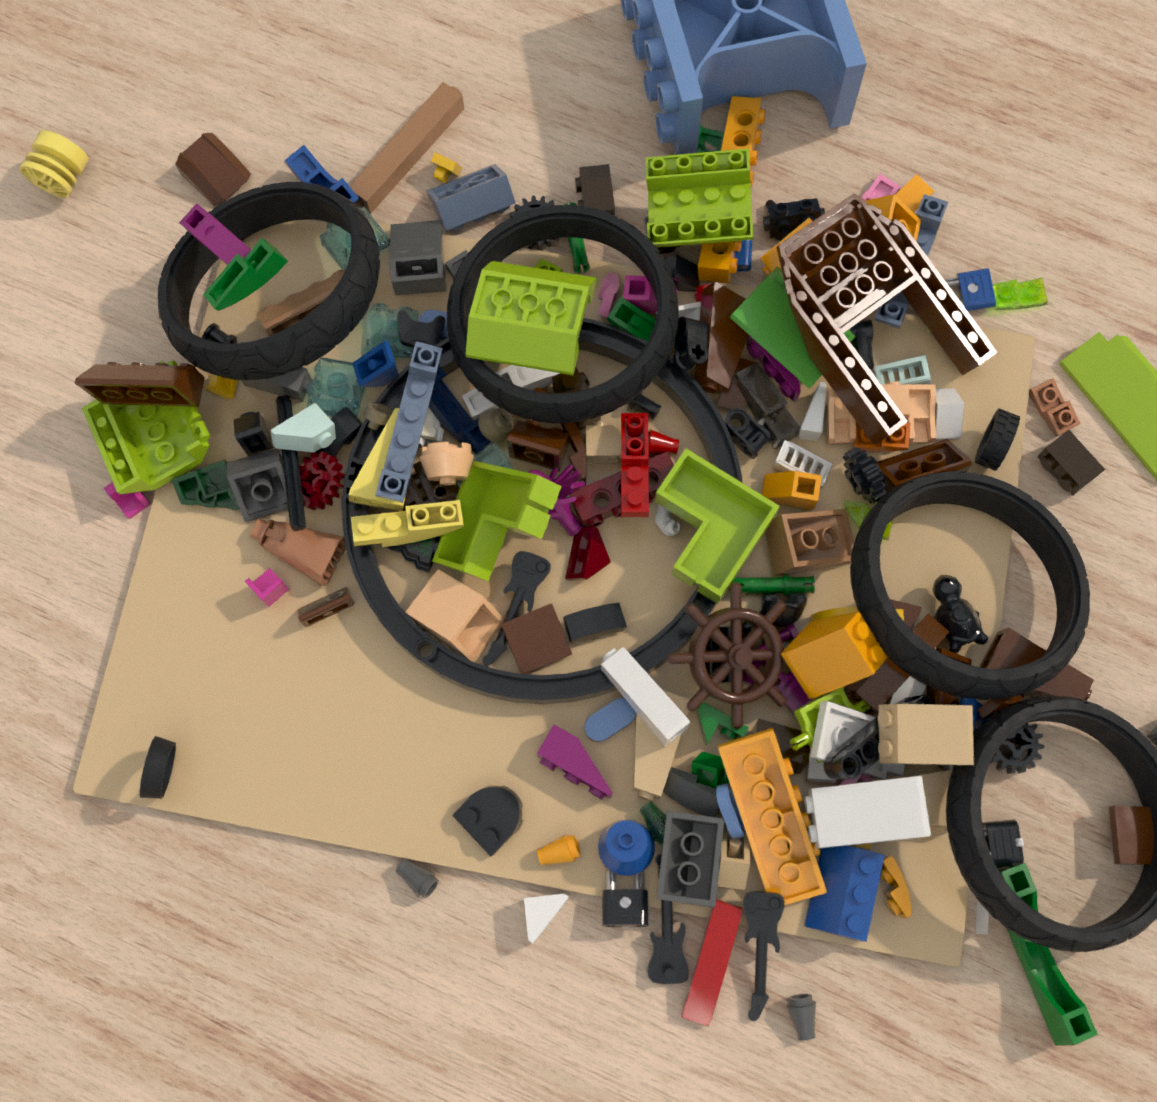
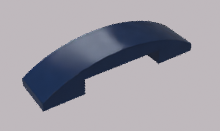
M438 366L429 408L451 435L460 443L471 444V451L477 454L491 441L482 435L478 424L479 418L473 421L442 381L446 374Z

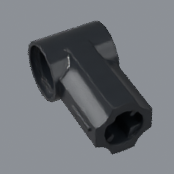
M861 320L850 328L851 333L855 335L850 343L868 368L873 370L874 359L871 344L873 341V324L871 320Z

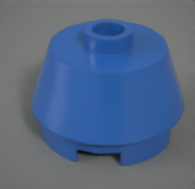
M619 820L610 824L602 832L598 842V852L601 861L610 871L619 875L630 876L642 872L649 866L654 857L655 842L652 834L643 824L634 820Z

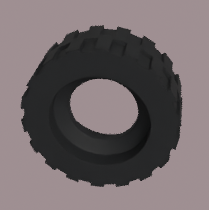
M998 408L980 442L975 456V463L994 471L998 470L1014 440L1020 423V416Z

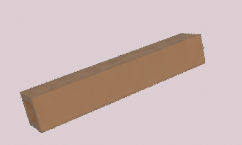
M442 82L352 182L350 187L359 197L355 202L371 214L464 110L463 95L456 87H450Z

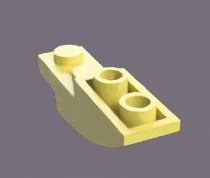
M460 500L405 506L406 511L351 517L354 546L382 543V547L397 546L430 539L464 527Z

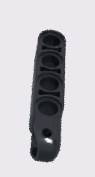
M929 694L906 697L898 703L934 705ZM878 716L825 758L824 771L829 778L855 779L879 760Z

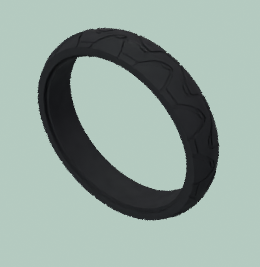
M274 183L238 194L216 206L208 213L241 241L270 226L296 220L324 221L347 231L351 235V252L346 270L332 293L314 311L294 325L255 341L229 344L212 342L196 336L190 329L189 312L191 301L203 276L219 258L188 231L181 237L169 254L158 285L159 318L162 320V327L171 345L180 355L195 367L216 376L234 380H262L281 376L285 373L301 369L304 365L307 366L334 349L336 345H339L349 335V332L353 331L368 310L369 304L372 302L376 292L380 270V251L374 230L368 219L348 198L327 187L314 183Z
M552 205L525 211L505 220L490 230L475 244L460 264L454 276L447 302V331L453 355L460 369L476 390L482 392V395L497 407L513 415L545 423H574L603 416L626 405L646 389L659 374L660 369L669 356L676 336L677 321L679 319L677 290L670 269L664 257L659 254L660 251L646 235L621 218L618 219L617 216L608 212L578 205ZM567 237L597 241L627 256L637 265L649 281L658 309L653 331L645 347L637 358L615 377L595 387L577 392L543 393L517 386L496 374L483 360L466 357L469 313L481 271L491 261L501 262L519 249L539 241Z
M949 471L927 474L906 481L892 489L877 502L878 504L871 508L864 518L854 541L851 553L852 564L850 565L851 586L858 611L872 631L876 641L880 644L883 652L896 666L917 681L927 686H932L933 689L950 695L977 700H999L1025 694L1044 685L1045 682H1049L1067 666L1079 649L1085 636V628L1088 626L1090 613L1089 582L1086 577L1087 573L1084 562L1075 543H1073V539L1066 529L1061 526L1062 524L1040 502L1036 499L1034 500L1032 496L1002 480L979 475L978 473ZM931 504H954L982 511L995 517L1017 532L1042 561L1055 593L1057 606L1056 626L1052 640L1043 656L1032 663L1014 668H980L943 655L920 639L899 616L883 582L880 568V549L887 524L900 514L916 507Z
M1066 696L1035 697L1015 702L990 716L985 723L977 727L973 732L974 765H954L953 773H951L946 799L948 837L956 864L971 892L991 916L1000 921L1004 927L1030 942L1055 950L1091 952L1113 947L1126 942L1127 939L1136 937L1157 919V750L1139 730L1114 712L1103 709L1098 704ZM1047 721L1065 724L1077 728L1098 740L1125 768L1135 785L1142 806L1150 807L1154 830L1151 864L1143 866L1139 881L1127 901L1111 916L1084 928L1068 926L1049 919L1032 909L1004 880L988 849L981 815V797L986 772L1001 744L1015 730L1028 722Z

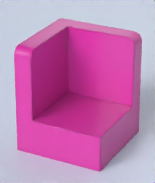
M113 482L103 488L128 519H131L151 505L142 492L119 494Z
M270 568L254 582L250 578L245 580L246 584L268 607L289 590Z

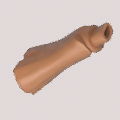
M259 518L250 533V537L258 540L260 546L293 566L320 586H325L330 582L336 569L331 561L339 563L346 550L345 538L342 536L307 528L295 532L290 527V523L274 520L267 522Z

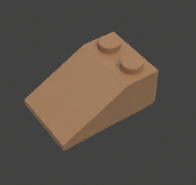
M846 509L781 514L773 519L765 531L776 576L852 562L851 553L854 539Z

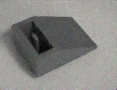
M441 220L391 224L390 268L391 283L395 296L446 291Z

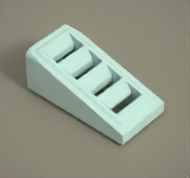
M926 355L874 366L875 377L880 384H885L882 372H888L890 382L895 381L893 374L895 370L899 372L900 381L897 382L900 384H931ZM919 367L920 377H916L914 368ZM903 369H909L911 379H905Z

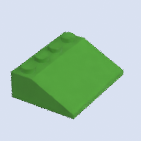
M777 266L733 312L730 318L810 389L822 374L809 357L789 305L782 270ZM850 329L844 333L849 342L855 337Z

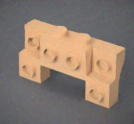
M895 381L881 384L908 421L907 423H911L909 444H932L936 439L935 384H900ZM828 385L826 390L827 444H853L856 439V420L832 387Z

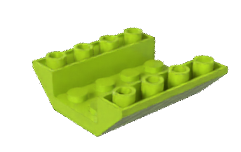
M749 148L646 157L649 217L647 237L656 247L753 240Z
M491 261L481 271L469 313L466 357L573 375L579 354L578 337L587 303L591 304L597 278Z

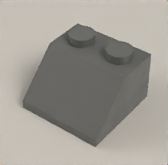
M275 448L227 463V479L245 522L288 509L283 461L279 449Z

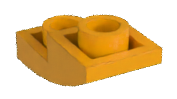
M916 174L896 196L914 212L919 208L923 195L931 196L935 191Z
M886 856L883 860L880 876L887 885L892 884L893 888L884 893L888 898L886 905L895 916L899 915L901 918H908L912 915V909L905 879L893 856Z

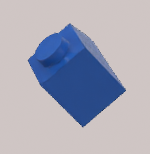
M388 341L382 342L352 362L359 387H383L393 381L398 375Z

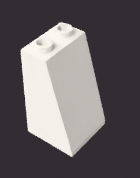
M922 776L814 788L808 790V796H804L805 811L807 814L811 813L812 825H808V835L810 843H815L816 849L931 836Z

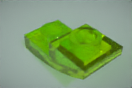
M1043 278L1020 283L1015 279L993 284L996 310L1025 309L1044 306L1048 303Z

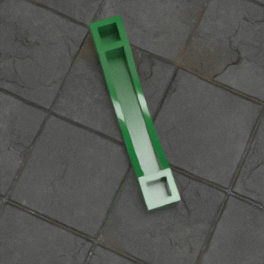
M1026 863L999 870L1010 888L1026 904L1038 912L1037 889ZM1007 929L1055 1046H1072L1097 1036L1098 1033L1086 1005L1075 994L1063 977L1049 948L1030 942Z

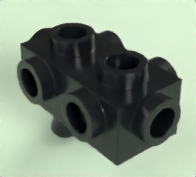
M817 198L777 204L773 200H768L765 204L767 216L763 217L764 232L769 231L770 238L781 241L808 218L814 221L825 213V209L820 208Z

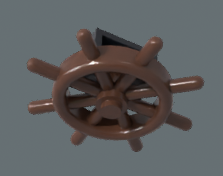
M734 582L730 586V608L718 610L706 617L694 604H688L685 607L686 613L699 626L692 636L689 652L670 653L667 656V661L670 664H689L692 676L700 687L687 703V709L690 712L696 711L707 697L710 696L718 701L731 704L732 726L735 729H740L743 726V704L758 700L765 694L779 707H784L787 704V699L774 686L783 666L784 658L781 653L786 649L783 648L780 635L773 625V622L786 608L783 601H777L764 616L754 610L742 608L741 585L738 582ZM742 620L755 626L747 636H745ZM763 636L767 649H751L758 639ZM766 660L762 673L751 663L752 661ZM746 673L755 683L743 689V674ZM731 682V692L721 689L718 685Z

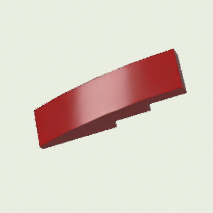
M716 899L715 907L712 908L700 946L699 956L691 978L681 1018L710 1026L743 907Z

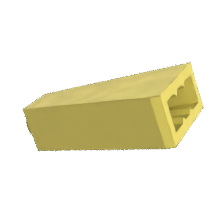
M398 408L394 409L349 492V502L403 511L405 498L403 503L375 496L398 416Z

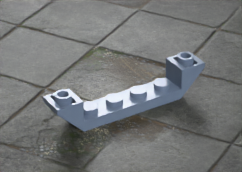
M924 194L916 216L921 220L917 243L928 257L948 202ZM899 292L879 307L875 321L900 328L910 304L902 292Z
M417 341L415 343L408 378L384 469H382L376 497L400 503L404 501L443 348Z

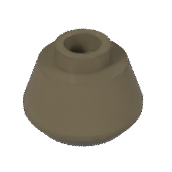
M491 408L481 413L478 424L482 435L486 439L494 443H501L508 438L513 427V419L509 412L504 409Z

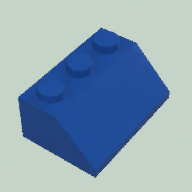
M851 846L821 848L818 867L827 893L810 898L804 927L859 942H867L884 855Z

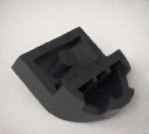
M489 785L473 793L452 816L491 857L521 828L523 823L521 808L523 805L518 795L510 788Z

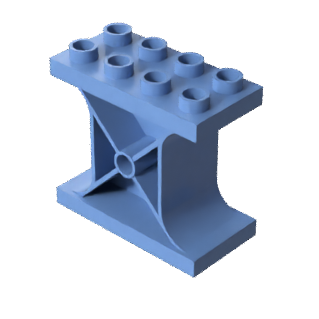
M621 0L625 21L635 19L638 28L637 30H632V44L636 60H647L649 71L643 73L647 99L649 102L659 101L661 113L655 114L659 141L661 144L672 142L675 155L697 153L701 113L712 106L730 103L732 96L753 98L787 90H800L813 95L822 103L830 129L850 125L867 63L845 0Z

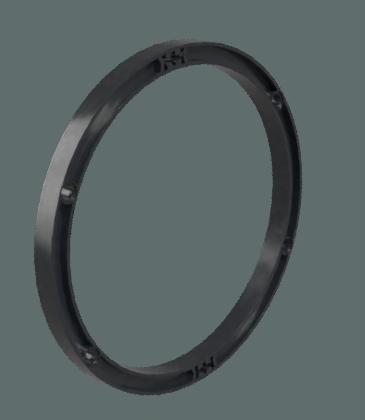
M583 318L578 337L579 350L608 357L626 366H629L637 358L647 343L646 340H641L618 327ZM449 338L435 345L436 347L443 348L439 366L446 376L460 368L453 355ZM668 356L659 374L652 382L677 404L690 421L704 446L709 462L742 482V473L735 446L716 406L700 384L687 371L680 370L675 365L674 360ZM410 364L396 376L376 401L390 408L392 412L395 408H400ZM365 418L350 452L344 478L342 496L343 532L347 554L356 581L367 603L395 641L420 664L441 678L466 690L490 698L516 703L555 704L594 698L618 690L601 670V665L565 674L532 675L497 670L472 662L433 640L410 619L391 594L381 574L373 544L354 546L351 517L370 515V506L349 502V492L359 474L358 470L361 471L385 425H379L378 430H373L368 427L370 420ZM698 587L687 604L667 626L646 643L629 653L647 674L668 662L667 656L670 653H678L692 639L699 625L686 613L685 607L688 604H694L706 617L716 607L717 603L697 591ZM430 645L433 647V652L430 656L421 657L419 655L420 649L423 646Z

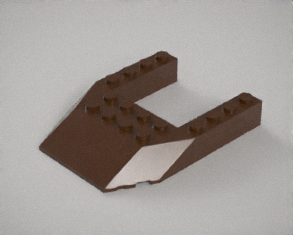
M852 194L779 244L777 252L789 305L810 359L874 445L889 437L908 421L846 338L844 333L899 292H902L962 376L980 366L997 351L905 225L896 219L890 220L881 214L882 210L874 205H868L864 199L856 194Z

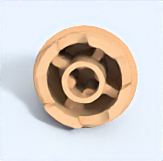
M437 442L427 444V447L422 446V456L419 458L428 480L439 481L440 485H454L456 481L468 478L474 455L471 454V444L461 443V448H457V445L449 444V442Z

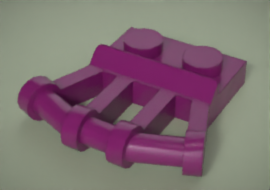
M794 624L778 632L782 642L788 639L793 641L799 634ZM763 639V644L758 649H767ZM766 660L752 661L751 663L757 669L759 665L765 668ZM792 671L787 675L783 672L780 673L778 678L780 683L775 687L787 699L785 706L793 714L794 710L814 700L809 699ZM746 673L743 674V684L751 686L755 683Z

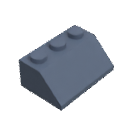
M496 164L426 190L434 210L446 231L449 229L450 231L461 229L464 223L472 220L474 222L484 220L487 214L495 211L497 213L504 212L510 208V205L516 203L507 175Z

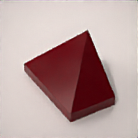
M583 527L574 535L565 576L566 580H588L611 563L598 528Z

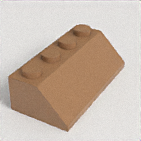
M338 270L331 277L321 282H314L308 289L300 293L291 294L279 304L270 305L257 314L268 336L294 325L314 311L332 293L345 270Z

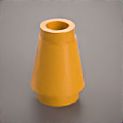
M565 834L537 849V855L540 864L543 866L546 864L575 862V858L581 857V851L576 836Z

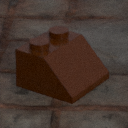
M518 420L507 438L509 457L551 470L557 468L558 472H560L569 445V435L556 427L547 429L540 427V424L532 420H525V422Z

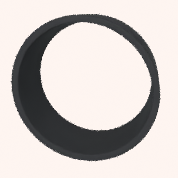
M158 736L153 738L143 767L139 791L140 798L162 799L164 797L173 769L176 753L175 742Z

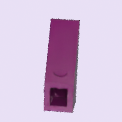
M197 203L179 222L194 238L226 265L230 263L237 253L245 258L251 251L249 247Z
M748 335L746 343L748 353L751 357L757 358L761 362L763 370L769 378L776 380L781 393L786 398L790 397L795 403L801 393L799 379Z
M553 725L537 752V756L541 758L539 763L551 771L558 768L565 772L564 778L577 786L580 782L589 786L588 792L603 800L604 796L610 799L612 791L580 740L558 726Z

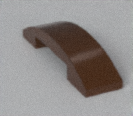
M539 387L534 389L537 392L548 393ZM575 422L559 423L565 434L569 435V442L575 454L569 456V464L573 465V472L579 470L582 474L578 482L584 481L586 485L587 458L578 427Z
M929 613L912 630L920 639L934 649L949 633ZM887 658L878 670L858 688L855 694L877 712L879 705H883L910 675L906 674Z

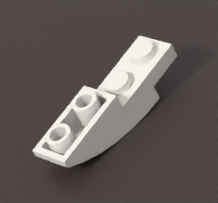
M510 365L495 372L505 380L533 391L537 387L543 389L552 384V377L560 374ZM476 388L462 395L474 420L478 419L481 413L487 409L499 408L482 395L483 393L476 390Z

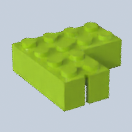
M685 449L657 490L655 496L657 504L698 529L673 566L671 575L691 588L697 584V591L719 604L773 521L780 506L690 450Z
M473 461L468 478L463 480L456 500H460L464 527L442 535L433 562L489 581L496 559L503 546L507 530L542 539L551 516L548 514L549 509L553 510L562 486L536 474Z

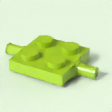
M842 687L814 699L794 710V714L801 726L802 734L790 740V744H794L791 747L794 750H798L808 744L812 749L820 703L822 701H828L861 713L870 710V706L866 705L863 700L853 705L848 700Z

